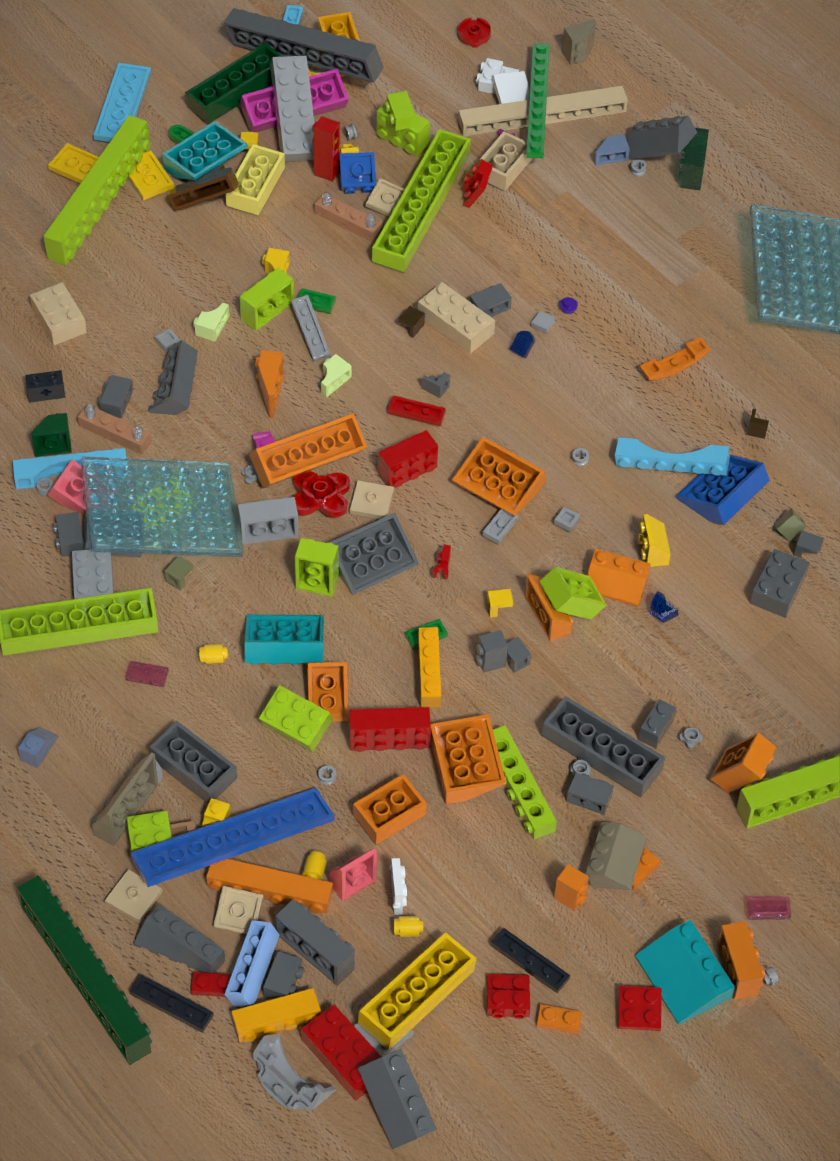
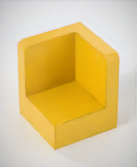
M241 132V139L248 144V147L245 149L249 150L252 144L259 146V132Z
M511 589L488 591L487 605L490 618L498 617V608L513 607Z

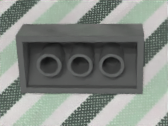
M689 116L666 117L660 120L652 119L646 122H637L629 132V160L680 153L697 133Z
M398 1049L357 1068L392 1149L437 1130L402 1049Z

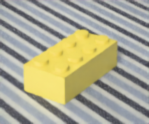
M252 144L235 174L239 182L238 187L235 191L226 193V206L259 216L285 169V153Z

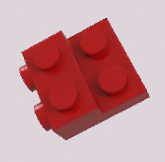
M483 159L479 160L477 164L474 163L470 172L466 173L462 179V182H464L462 190L465 191L463 205L468 208L485 191L493 168L492 164Z
M488 974L487 1016H492L496 1019L503 1017L524 1019L525 1017H530V975Z

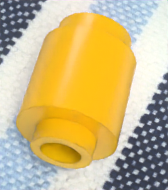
M223 643L204 645V647L199 648L200 662H205V664L225 663V659H228V648L224 647Z
M311 852L307 856L302 876L322 880L327 863L326 856L321 852Z
M399 916L398 919H394V935H399V937H419V933L423 932V920H419V916Z

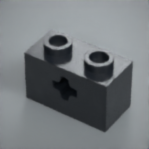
M62 370L25 375L29 403L66 398Z

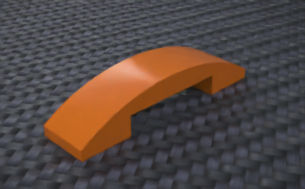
M702 337L686 343L684 349L659 361L654 358L640 365L639 368L649 380L666 378L690 367L708 354L711 349Z

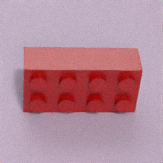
M430 707L349 710L350 751L422 750L430 748Z
M333 1004L301 1029V1040L351 1097L357 1101L367 1093L357 1068L382 1056L337 1006Z

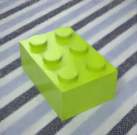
M383 104L377 110L376 135L407 151L409 154L418 157L430 146V121L416 114L414 128L395 131L393 124L389 122V112L385 111Z
M278 267L264 279L256 282L248 291L243 292L240 296L241 320L257 331L291 305V300L294 299V279Z
M300 539L295 555L296 589L333 597L339 579L338 545L319 542L313 539Z
M554 567L540 580L543 592L549 597L552 608L557 612L592 620L607 606L593 580L588 575Z
M279 685L260 715L259 720L263 726L313 753L332 723L333 718L330 712Z

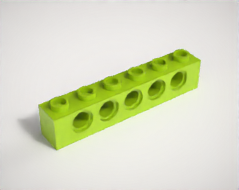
M506 725L494 729L493 733L498 750H503V752H499L506 780L507 795L509 800L515 803L516 813L519 818L522 817L526 832L531 834L533 840L556 832L557 821Z

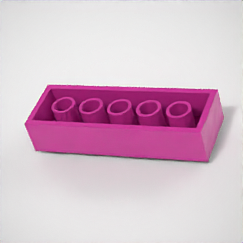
M338 69L309 76L313 116L346 107L349 98ZM273 87L242 95L240 105L250 132H259L277 127Z

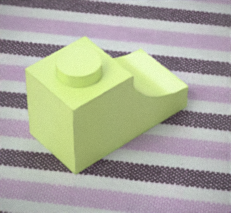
M222 303L217 309L210 312L202 311L193 323L195 335L215 342L230 316L229 304Z
M337 354L328 358L323 364V376H325V379L321 382V394L327 398L352 377V366Z

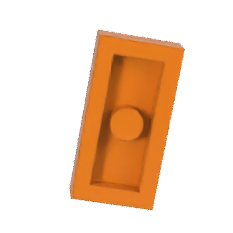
M647 848L642 852L631 888L633 890L661 865V860Z
M540 1004L537 1027L579 1034L582 1011Z

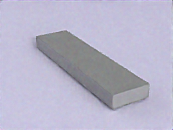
M306 295L291 300L313 362L331 357L309 296Z

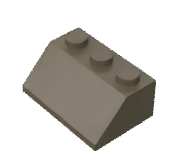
M602 822L586 870V875L589 876L588 880L592 887L631 890L647 839L646 836L620 823Z

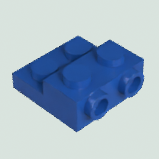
M374 152L340 153L341 191H345L346 194H353L355 190L371 193L376 186Z

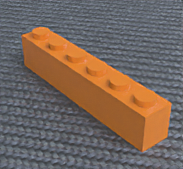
M231 859L210 865L207 874V887L213 890L220 891L223 886L262 894L264 895V900L271 901L274 904L282 903L287 905L294 899L298 904H304L308 910L317 914H327L333 895L332 882Z

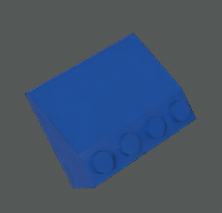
M730 454L727 475L701 473L677 494L676 498L707 520L725 525L770 480L764 463Z

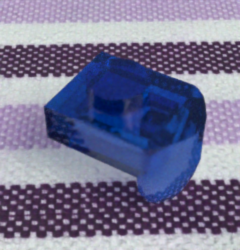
M520 331L517 333L509 349L527 358L536 339L531 332Z
M657 591L651 600L650 614L661 622L665 623L678 616V609L666 601L663 593Z

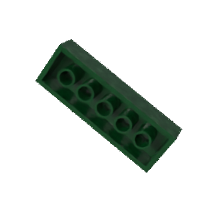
M263 43L186 91L188 107L207 124L211 123L240 105L242 95L263 90L272 84L270 69L272 58L283 56L267 43Z

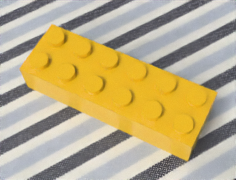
M445 932L359 1011L358 1024L386 1049L390 1050L474 972L477 958Z

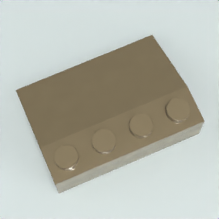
M151 752L137 763L133 770H129L123 784L118 785L115 789L112 799L106 801L101 814L97 815L92 821L94 836L115 846L128 828L127 817L136 816L158 786L154 753Z

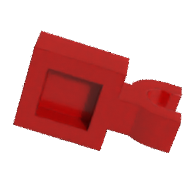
M444 544L443 551H439L437 563L441 564L434 568L433 578H437V574L442 572L444 573V579L448 580L451 545Z

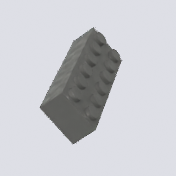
M567 696L563 698L543 723V737L580 760L586 761L591 767L639 797L644 795L663 770L664 756Z

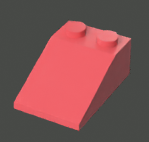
M72 459L47 495L62 506L85 515L86 509L107 510L118 491Z
M375 848L358 856L351 857L347 863L334 867L328 873L329 882L333 883V890L342 901L377 880V850Z

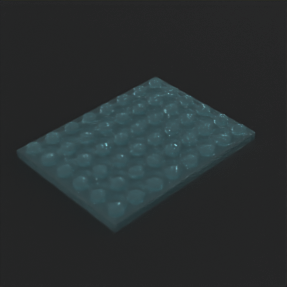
M751 204L749 209L758 320L840 334V219Z
M82 456L81 467L91 552L242 557L244 551L230 463Z

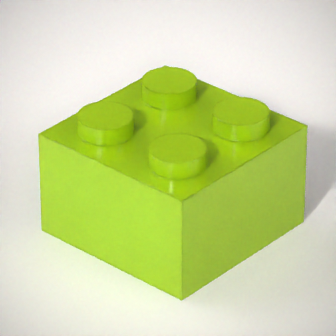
M168 811L127 817L132 852L172 838Z

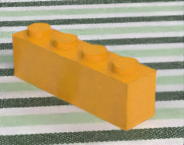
M438 627L419 628L418 651L421 707L441 708Z
M314 988L233 1010L232 1021L239 1043L243 1041L251 1042L257 1037L275 1034L282 1030H293L297 1026L308 1024L321 1014V1009Z

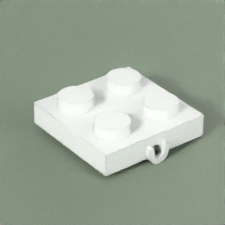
M394 858L389 866L391 870L394 915L403 914V907L407 906V887L404 880L405 867L400 865V858Z

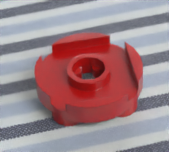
M472 18L464 19L459 24L458 38L473 48H477L491 38V26L486 20L482 18H477V20H471Z

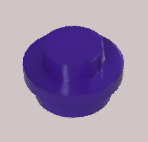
M566 297L560 301V308L565 314H572L577 309L578 303L573 298Z

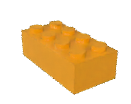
M351 12L318 17L319 31L329 32L338 36L342 35L346 38L360 41Z

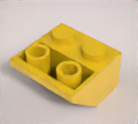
M644 514L643 521L639 524L640 533H638V543L642 544L643 548L641 549V558L645 562L650 563V567L669 565L671 554L665 525L654 517Z

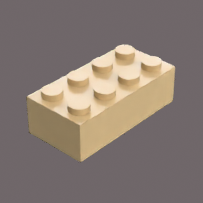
M443 282L418 301V310L425 313V321L469 354L494 335L495 320Z

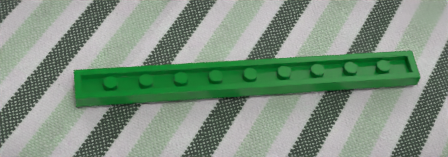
M533 43L526 158L544 159L550 44Z

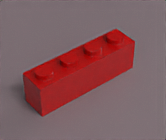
M321 116L312 127V132H314L312 140L314 144L312 153L314 156V176L333 182L340 172V122Z

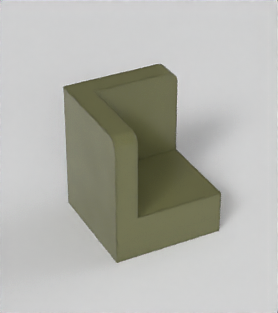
M792 508L775 522L777 530L788 541H791L806 528L805 521Z
M178 556L165 570V582L181 591L185 587V576L193 569V564Z

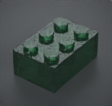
M695 128L697 131L696 135L681 151V156H684V158L680 159L679 169L682 170H679L678 181H681L680 188L701 190L709 129Z

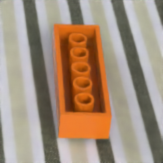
M353 413L257 448L249 453L262 487L266 488L357 454L368 447Z

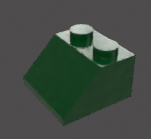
M67 413L48 415L31 431L35 457L72 453Z

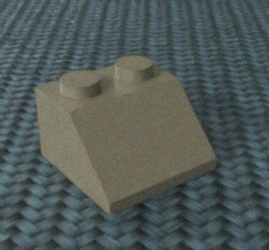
M595 19L564 28L562 53L570 65L587 59L594 44Z

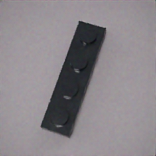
M505 928L491 941V946L557 994L570 979V975Z
M143 975L139 976L130 990V995L202 1033L214 1016L212 1011Z

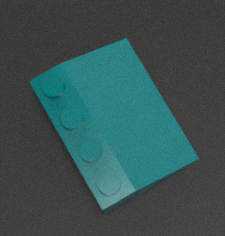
M214 121L162 154L164 168L175 178L196 180L247 148L248 144Z
M247 614L245 663H270L273 665L279 663H289L292 665L299 663H323L324 615Z
M691 920L674 927L635 955L636 960L652 985L656 988H662V1000L678 1025L731 999L735 986Z

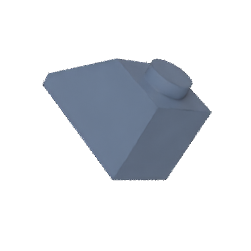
M625 134L608 136L596 151L595 166L628 161L630 148Z
M43 728L29 732L18 747L20 760L38 768L57 740L58 735Z

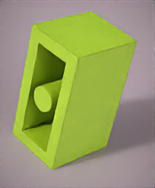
M407 91L387 94V102H384L385 111L389 112V122L393 124L395 131L414 128L416 114Z

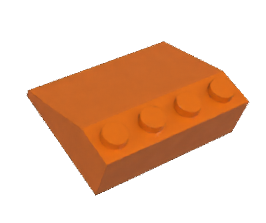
M485 437L481 438L452 479V482L514 517L539 493L547 481L544 470Z
M489 714L431 724L430 739L446 805L468 801L506 785Z

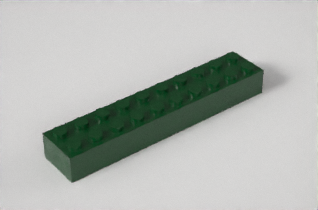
M39 875L17 887L20 906L130 1066L151 1053L150 1044L152 1040L149 1036L151 1034L150 1029L146 1023L142 1024L138 1018L140 1016L135 1007L130 1008L127 1003L128 998L122 990L119 991L117 989L114 977L105 972L106 967L100 958L96 959L92 945L89 942L85 943L82 939L84 938L82 931L79 927L75 928L73 926L71 915L68 911L64 912L62 910V903L57 896L53 897L48 882L46 880L42 881Z

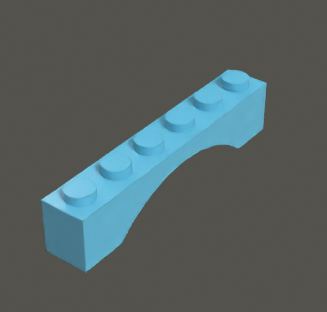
M619 437L615 460L616 466L624 468L727 475L730 450L729 446L709 445L689 453H665L651 449L638 439Z
M123 448L13 460L16 489L36 487L39 479L50 478L62 473L72 459L88 471L108 479L129 477L126 450Z

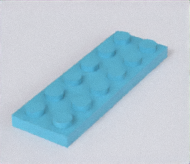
M118 63L93 135L94 140L110 142L129 115L137 117L151 75V67Z

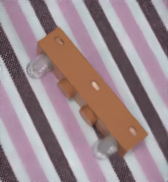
M329 192L323 193L315 203L316 214L371 242H374L383 230V222L376 219L373 214H366L332 197Z
M87 404L78 416L80 427L139 454H143L152 442L151 433L142 429L141 426H135L95 408L92 404Z

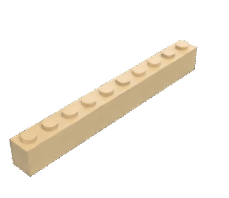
M623 86L547 97L546 124L627 112L628 99ZM530 100L459 110L458 123L462 135L465 137L498 132L499 129L505 131L528 127Z

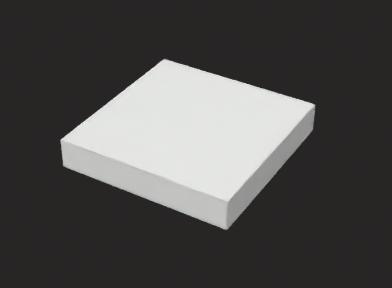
M524 71L495 74L492 76L499 104L530 100V89Z

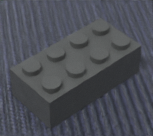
M178 721L149 747L150 753L155 754V760L160 767L208 804L211 798L217 799L237 779V768L233 763Z
M293 899L276 915V931L279 933V937L336 986L355 970L354 947L349 942L341 940L335 930L328 929L318 916L310 914L304 904H298Z

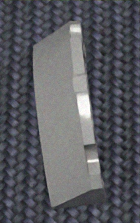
M278 1033L263 1036L253 1052L254 1061H257L259 1069L257 1075L262 1086L275 1101L293 1110L315 1109L336 1091L333 1086L323 1087L320 1084L314 1085L298 1075L284 1054Z

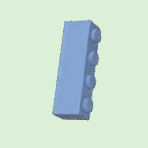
M252 920L225 992V996L234 1007L244 1008L255 1004L279 938V933L270 922Z

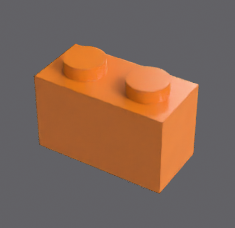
M567 864L556 880L554 899L574 911L579 905L583 906L588 898L586 893L589 889V876Z

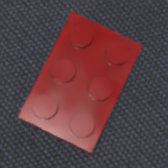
M425 430L378 452L379 477L385 485L395 488L410 480L417 479L422 474L432 472L437 468L438 444L430 433Z

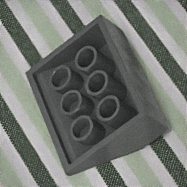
M396 513L329 542L339 546V576L351 595L419 565Z

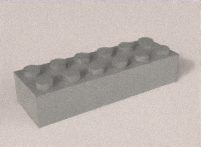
M307 56L273 57L270 69L280 152L285 153V162L314 160L312 155L314 144L312 143L314 132H312L314 116Z

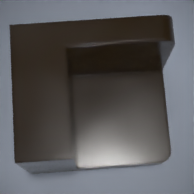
M409 306L400 316L399 322L410 327V336L412 338L425 325V313Z
M753 409L747 435L765 439L769 420L755 418L756 409Z

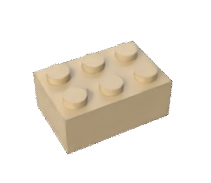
M503 131L480 158V160L483 159L493 165L488 183L504 191L508 189L532 160V158H526V141Z
M63 282L30 294L32 310L53 345L87 333L85 318Z

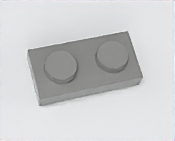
M501 509L485 528L483 536L499 545L519 520V515L517 514L514 517Z

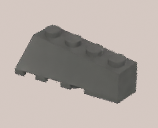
M183 340L169 348L163 365L165 371L158 380L160 383L159 390L154 391L152 398L155 401L153 406L150 405L148 409L150 413L177 415L186 411L190 406L198 351Z
M160 904L146 918L134 942V946L144 947L154 954L169 957V960L179 961L186 964L187 967L202 973H215L225 962L224 949Z

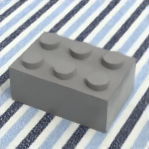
M295 497L238 504L242 545L299 537Z
M111 548L72 551L74 599L114 593Z

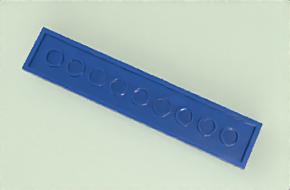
M313 788L131 852V859L147 887L332 822L335 815L318 789Z

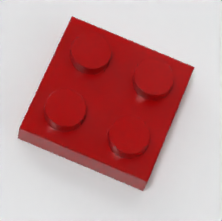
M619 986L618 1029L661 1031L662 988Z

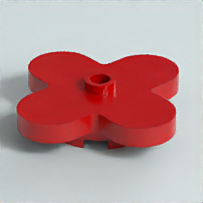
M309 471L294 477V488L299 492L293 496L295 497L298 515L307 516L317 510L332 518L341 517L346 514L348 503L342 495L346 494L350 489V479L347 475L336 472L326 474V476H318V473Z

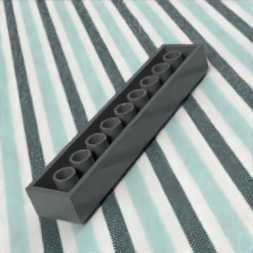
M233 8L224 21L232 44L235 46L254 50L263 43H267L283 57L307 56V65L328 71L338 69L339 74L372 83L376 81L383 69L376 45L372 43H365L357 39L346 38L342 35L338 36L314 28L304 27L300 24L277 20L272 17L259 15L258 13L247 12L243 9Z

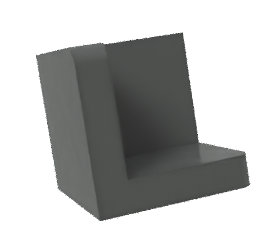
M445 372L439 378L433 375L430 377L423 376L422 389L438 398H441L450 387V375Z
M802 531L794 556L801 558L804 550L818 554L822 548L824 538Z
M519 637L508 642L507 655L510 658V669L513 673L530 665L531 653Z

